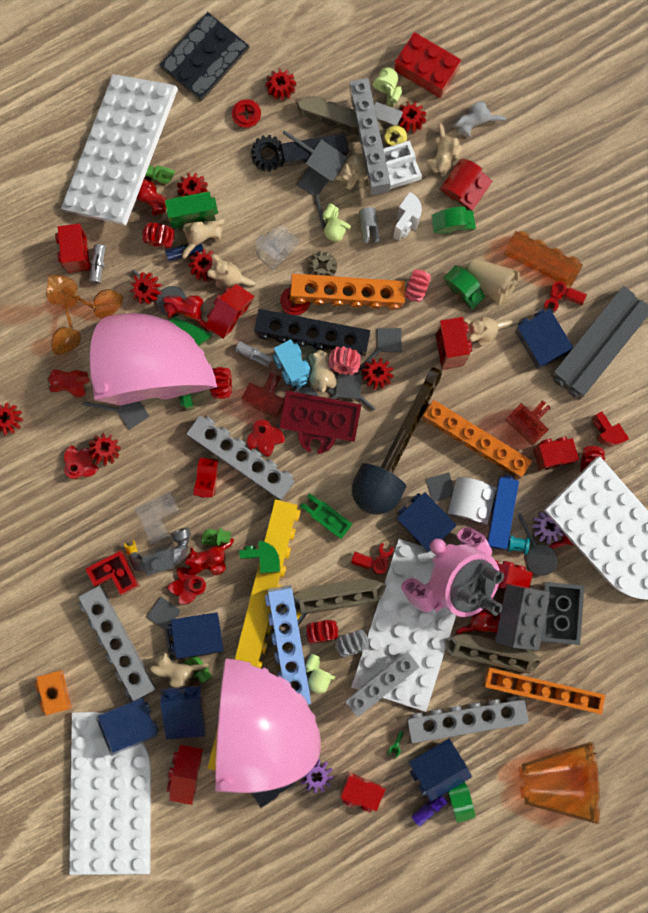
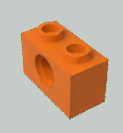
M63 670L36 677L35 688L37 693L41 695L42 700L39 701L41 711L45 712V716L72 709ZM50 688H54L57 692L54 699L48 696Z

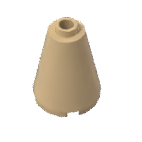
M479 259L470 260L465 268L480 283L479 287L499 305H501V302L505 303L515 289L513 286L514 280L518 282L520 276L517 270Z

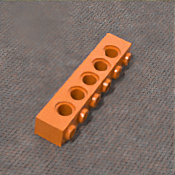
M292 273L290 278V301H294L296 304H304L307 301L313 302L314 305L332 303L333 306L351 304V307L356 308L367 305L372 309H379L383 306L388 307L390 310H398L405 303V281ZM305 287H312L314 293H307ZM325 288H330V289H332L333 294H332V295H327V294H325L324 289H325ZM349 289L352 295L345 296L343 290ZM367 290L371 296L368 298L364 297L361 291ZM380 292H387L389 294V298H382Z
M435 400L432 401L422 417V420L518 480L523 477L532 460Z
M486 667L483 687L597 714H602L606 696Z

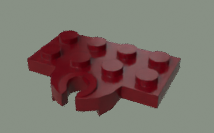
M286 390L280 428L298 431L299 442L309 453L311 452V440L318 439L321 442V446L317 450V454H322L330 450L336 439L355 442L362 404Z

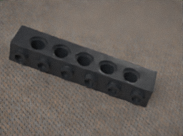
M258 309L254 332L260 339L269 340V338H274L280 343L292 340L298 346L306 347V345H311L317 350H325V348L333 350L336 347L342 348L343 346L345 348L350 347L352 350H357V353L362 357V355L366 356L371 330ZM276 323L280 325V329L272 331L270 326ZM291 327H296L299 332L292 335L288 330ZM313 330L317 332V336L309 338L307 333ZM328 334H333L336 339L329 342L325 337ZM350 337L355 342L352 345H347L344 340Z

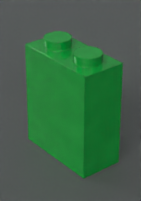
M210 191L165 200L168 219L172 229L183 228L186 223L216 221L215 215L218 214L215 197L211 198Z

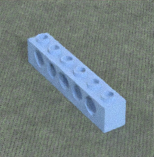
M292 585L268 589V594L265 595L266 605L271 606L272 614H268L270 626L274 625L275 633H271L273 645L278 647V652H275L276 664L281 665V671L278 672V676L289 683L297 681L299 686L294 690L300 693L308 704H311ZM284 604L287 609L284 612H278L276 606ZM282 623H287L290 629L283 632L279 629V626ZM286 642L293 645V648L289 651L282 648V645ZM288 662H294L296 667L289 670L285 665Z

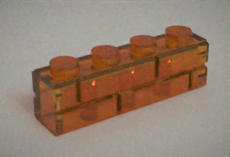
M524 231L514 232L504 252V255L556 281H562L568 287L573 285L583 264L579 263L580 260L574 256L567 257L563 255V251L560 249H551L546 246L544 241L539 239L535 241L529 238V234Z

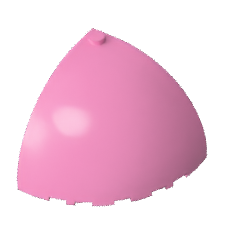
M116 314L101 319L94 330L90 348V370L95 400L121 406L154 397L164 400L216 388L217 384L212 367L204 356V351L198 347L195 340L187 332L170 321L147 314Z
M225 660L218 727L216 791L260 792L286 786L310 772L317 763L321 752V737L315 721L316 717L308 707L305 698L300 693H297L291 687V684L282 677L269 673L268 669L264 667L260 669L251 666V663L245 661Z

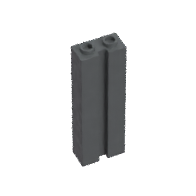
M623 286L551 375L554 378L553 381L561 387H566L569 390L568 393L574 398H583L648 317V304L643 300L640 301L633 292Z

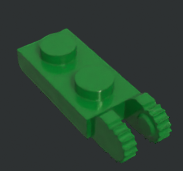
M309 493L307 495L308 499L318 505L315 511L304 503H301L300 507L339 539H342L353 524L325 502H321Z

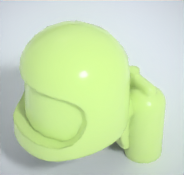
M383 68L372 85L378 91L387 94L388 101L386 104L389 107H393L398 102L402 89L400 86L396 87L398 82L397 72L392 68Z
M329 203L323 213V220L327 222L324 234L329 240L339 242L343 239L342 237L346 230L350 229L351 226L337 218L339 208Z
M311 654L305 666L307 673L312 671L308 679V687L313 692L322 694L328 690L331 679L334 680L335 676L319 669L320 657Z

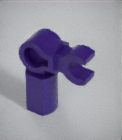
M443 796L433 801L429 799L428 804L425 803L411 818L420 827L434 814L433 811L438 812L447 804L446 799Z

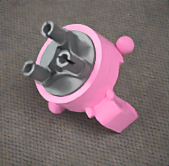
M470 527L462 528L457 533V538L461 545L449 544L446 546L445 542L441 539H435L431 542L430 549L436 554L432 560L435 567L431 580L424 585L414 578H409L401 585V589L408 601L423 612H429L433 609L435 612H438L444 607L457 616L469 617L483 609L488 610L493 615H498V612L502 610V605L492 598L497 591L498 584L502 582L504 574L499 571L496 561L491 557L492 549L485 536Z

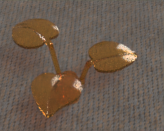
M47 275L46 297L51 304H64L63 308L69 324V328L60 327L53 334L51 341L53 353L60 355L70 352L81 341L80 332L73 329L68 308L75 307L77 301H80L90 308H94V315L96 317L104 318L117 312L123 302V295L114 290L105 289L96 294L94 304H90L80 298L79 295H75L78 287L73 279L62 275Z

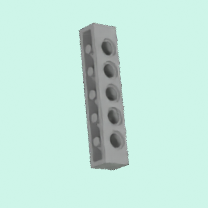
M369 79L350 81L349 92L371 195L390 192L391 183Z
M199 416L187 432V436L282 501L295 483L292 479L294 476L285 470L283 472L278 470V465L270 459L267 461L262 459V454L254 448L252 450L246 448V443L238 437L236 440L229 436L231 433L227 429L216 427L214 425L215 421L208 416H205V418ZM209 431L216 433L215 438L212 440L206 439V433ZM230 442L231 448L228 451L222 450V443ZM241 452L247 454V459L243 462L237 460V455ZM256 463L263 465V469L259 473L252 470L253 465ZM271 474H276L279 480L272 484L268 482V477Z
M98 586L79 596V607L83 613L86 612L90 618L87 620L92 630L95 629L99 635L96 637L101 647L106 648L108 652L106 658L110 664L115 665L117 669L115 671L116 677L120 682H124L126 686L124 691L128 699L132 698L133 701H136L156 690L157 688L103 587ZM97 604L102 606L100 615H95L93 612V608ZM106 621L111 623V630L107 633L102 629V625ZM115 638L119 639L121 643L120 648L117 650L111 646V642ZM123 656H127L130 659V664L127 667H123L120 663ZM132 673H136L139 676L137 684L130 682L129 678Z
M519 696L507 697V701L504 702L494 699L489 700L487 705H480V702L468 704L469 708L461 709V706L449 707L450 711L446 712L436 709L431 710L429 715H422V712L410 714L411 718H407L411 743L527 724L529 721L525 699H519ZM503 707H509L510 715L506 718H503L501 715ZM485 710L491 712V718L488 721H484L481 717L482 712ZM466 713L472 716V721L469 724L462 722V717ZM445 717H451L453 720L452 725L448 728L444 727L442 723ZM426 720L433 722V728L430 731H425L423 728Z

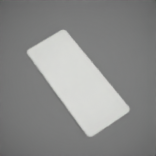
M376 102L374 105L376 117L397 126L403 112Z

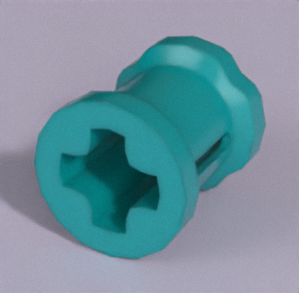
M510 535L507 552L517 551L527 555L530 538L520 539Z

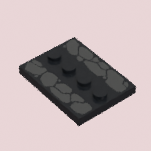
M207 12L159 65L161 69L202 102L250 48L245 41Z

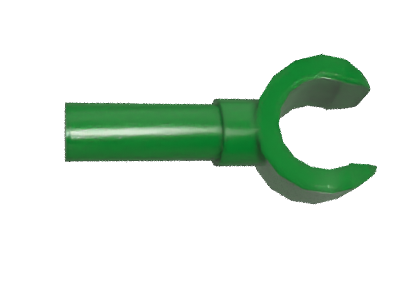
M399 731L394 745L386 752L387 757L391 751L395 753L394 760L400 755L399 745L404 732Z

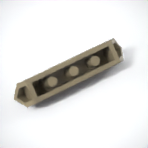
M304 96L295 99L301 116L358 135L352 108L345 109L339 107L334 102H325L326 98L320 96ZM378 122L379 131L381 133L382 131H384V129Z
M356 579L310 587L294 596L295 609L303 614L376 602L382 598L386 585L371 579Z
M464 634L445 639L448 652L452 656L528 674L535 671L542 662L539 656L528 649L509 647L495 643L496 640Z

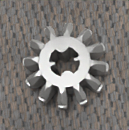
M357 630L340 636L335 641L337 652L343 658L363 652L369 647L368 637L363 630Z

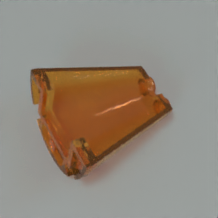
M586 742L523 763L519 767V778L524 780V786H521L520 794L521 799L525 801V805L599 824L600 785L597 754L593 751L595 749L594 742Z

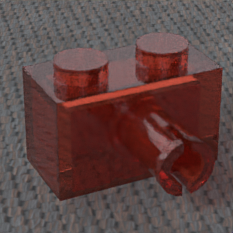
M270 372L264 387H259L249 382L241 398L242 403L277 419L284 405V398L276 395L274 390L281 377L277 374L275 377V373Z
M543 400L532 412L520 403L505 419L532 446L549 430L540 421L551 409L549 405L543 410L541 409L546 404Z

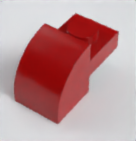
M603 411L592 417L594 427L602 433L596 437L600 443L614 447L629 440L621 425L618 423L612 427Z

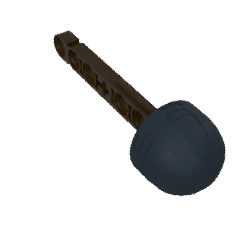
M432 367L424 380L425 382L421 386L381 467L368 463L361 464L352 483V496L357 506L363 511L379 515L391 511L399 503L407 486L393 472L441 379L442 370Z

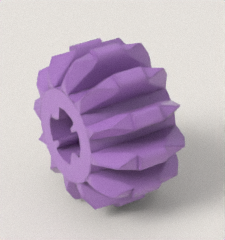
M318 759L317 765L303 776L307 778L303 779L301 783L306 784L309 782L306 787L307 791L313 786V793L316 794L317 787H320L321 792H325L324 784L327 787H331V784L326 780H333L334 776L327 775L333 771L332 768L325 770L328 762L325 761L320 766V759ZM318 771H319V772L322 773V774H320V777H322L321 780H319V779L313 780V779H312V778H313V775H312L313 772H314V773H318Z

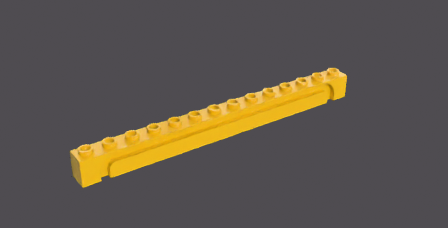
M276 499L265 542L271 544L278 552L281 573L261 574L259 561L235 660L249 662L251 666L260 669L263 664L260 661L261 653L265 654L268 644L264 642L266 634L270 635L272 628L268 614H272L271 606L266 605L265 595L268 594V589L282 587V585H279L280 577L284 578L287 567L283 565L285 558L289 559L291 548L288 545L290 540H294L296 529H293L294 521L298 522L301 510H297L298 505ZM218 728L207 769L215 771Z

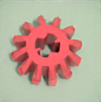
M415 269L407 283L405 297L413 302L422 301L431 280L430 274L426 273V271Z
M336 347L329 354V368L339 374L353 375L360 368L361 355L357 353V350H352L350 347Z

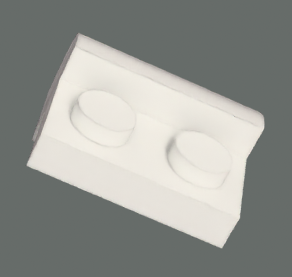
M410 141L383 149L391 183L390 189L422 179Z
M409 192L399 207L397 217L399 222L395 226L393 238L397 241H400L402 237L406 238L411 228L416 231L419 224L422 207L419 199L411 192Z
M457 477L447 514L488 525L497 488L484 484V482Z

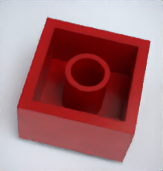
M81 224L57 226L58 233H55V239L60 247V251H57V257L62 268H65L68 273L91 271L87 234Z

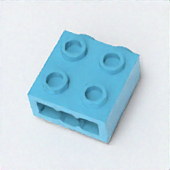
M289 340L275 347L273 360L278 369L282 368V377L286 385L290 384L292 389L295 387L299 389L307 385L311 369L306 360L302 361V352L298 344H293L292 340Z

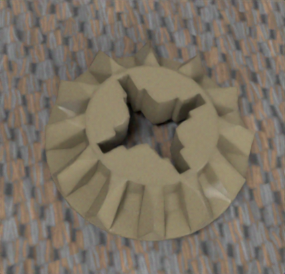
M319 251L310 257L307 269L310 275L334 276L337 271V262L335 257L329 252ZM318 260L322 263L327 262L326 270L323 268L317 269L319 267Z

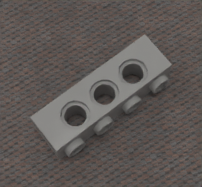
M406 651L348 697L345 702L355 715L359 717L420 668V666Z

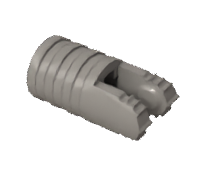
M374 207L360 209L359 215L363 242H369V230H371L372 241L379 242L376 209Z

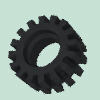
M263 135L261 136L262 139L258 137L256 143L253 142L251 148L254 165L256 164V167L258 169L261 168L264 172L265 169H268V172H271V169L277 170L278 166L281 167L280 162L276 158V151L282 144L281 140H277L275 136L271 138V135H268L267 138ZM266 147H270L275 151V156L269 160L264 159L261 156V151Z

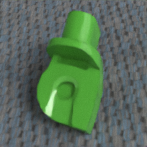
M149 165L145 176L151 177L152 181L156 179L160 183L167 184L172 180L175 171L160 165H156V167Z
M219 528L218 531L207 529L202 535V544L220 546L221 543H229L231 531H223L222 528Z
M197 656L184 661L187 665L203 664L202 660ZM210 667L194 671L193 678L197 677L201 684L205 683L213 677L208 671Z

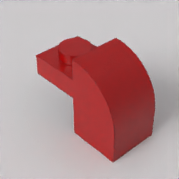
M199 458L193 496L213 498L217 486L218 459Z

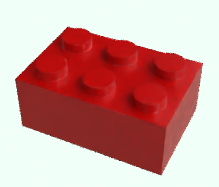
M414 32L395 60L394 70L441 99L460 69L462 59Z
M463 317L440 320L436 329L435 337L442 370L464 366L470 356V352H472V343L467 340V333H469L468 323L464 322Z

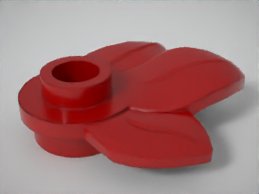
M265 419L257 420L253 425V431L247 437L248 448L255 449L258 447L259 451L267 457L271 456L274 444L285 443L283 432L278 427L271 426ZM259 426H264L265 432H260Z
M73 445L67 448L64 453V461L66 463L64 473L68 478L91 477L97 473L99 468L92 463L93 460H90L91 454L87 452L88 448H83L79 451ZM72 467H76V468H77V470L74 471V472L71 471L70 469H71Z
M185 567L177 568L179 579L167 587L173 595L179 596V604L182 605L192 603L196 596L203 594L206 590L205 580L202 577L196 576V574H188V568ZM195 584L200 585L199 589H194L193 587Z

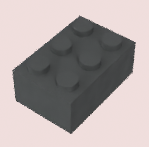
M552 582L541 583V590L550 592L541 641L580 645L585 586Z
M506 584L495 643L513 648L539 650L550 592Z

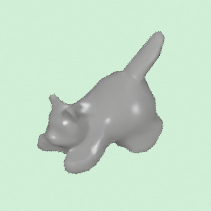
M478 101L467 109V115L461 116L451 127L453 129L457 128L458 134L470 138V132L474 126L488 121H505L506 117L491 115L490 110L486 107V103Z

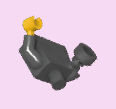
M189 527L171 532L173 541L178 543L176 547L174 542L137 553L138 550L134 540H132V546H127L124 543L126 554L129 555L134 570L145 572L148 576L174 568L186 557L189 548L187 544L191 536Z

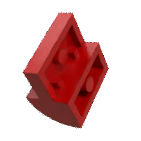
M460 159L440 187V190L452 200H457L467 210L473 211L493 181L481 171L482 167L468 159Z

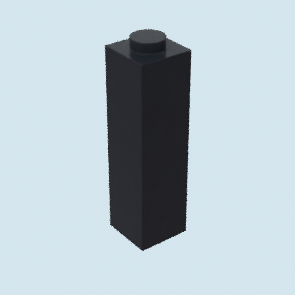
M345 133L301 140V142L315 150L322 139L346 156L349 153ZM296 142L282 143L278 147L276 158L280 162L281 167L307 163L312 153Z

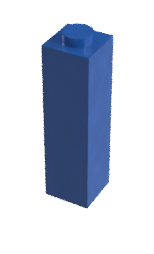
M503 475V478L500 477L497 481L487 541L491 548L506 550L508 546L519 481L514 480L515 477Z

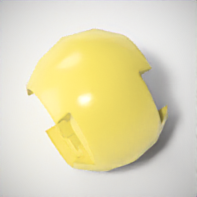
M396 125L389 127L384 134L386 145L391 147L407 142V133L404 128ZM394 134H399L398 142L392 140Z

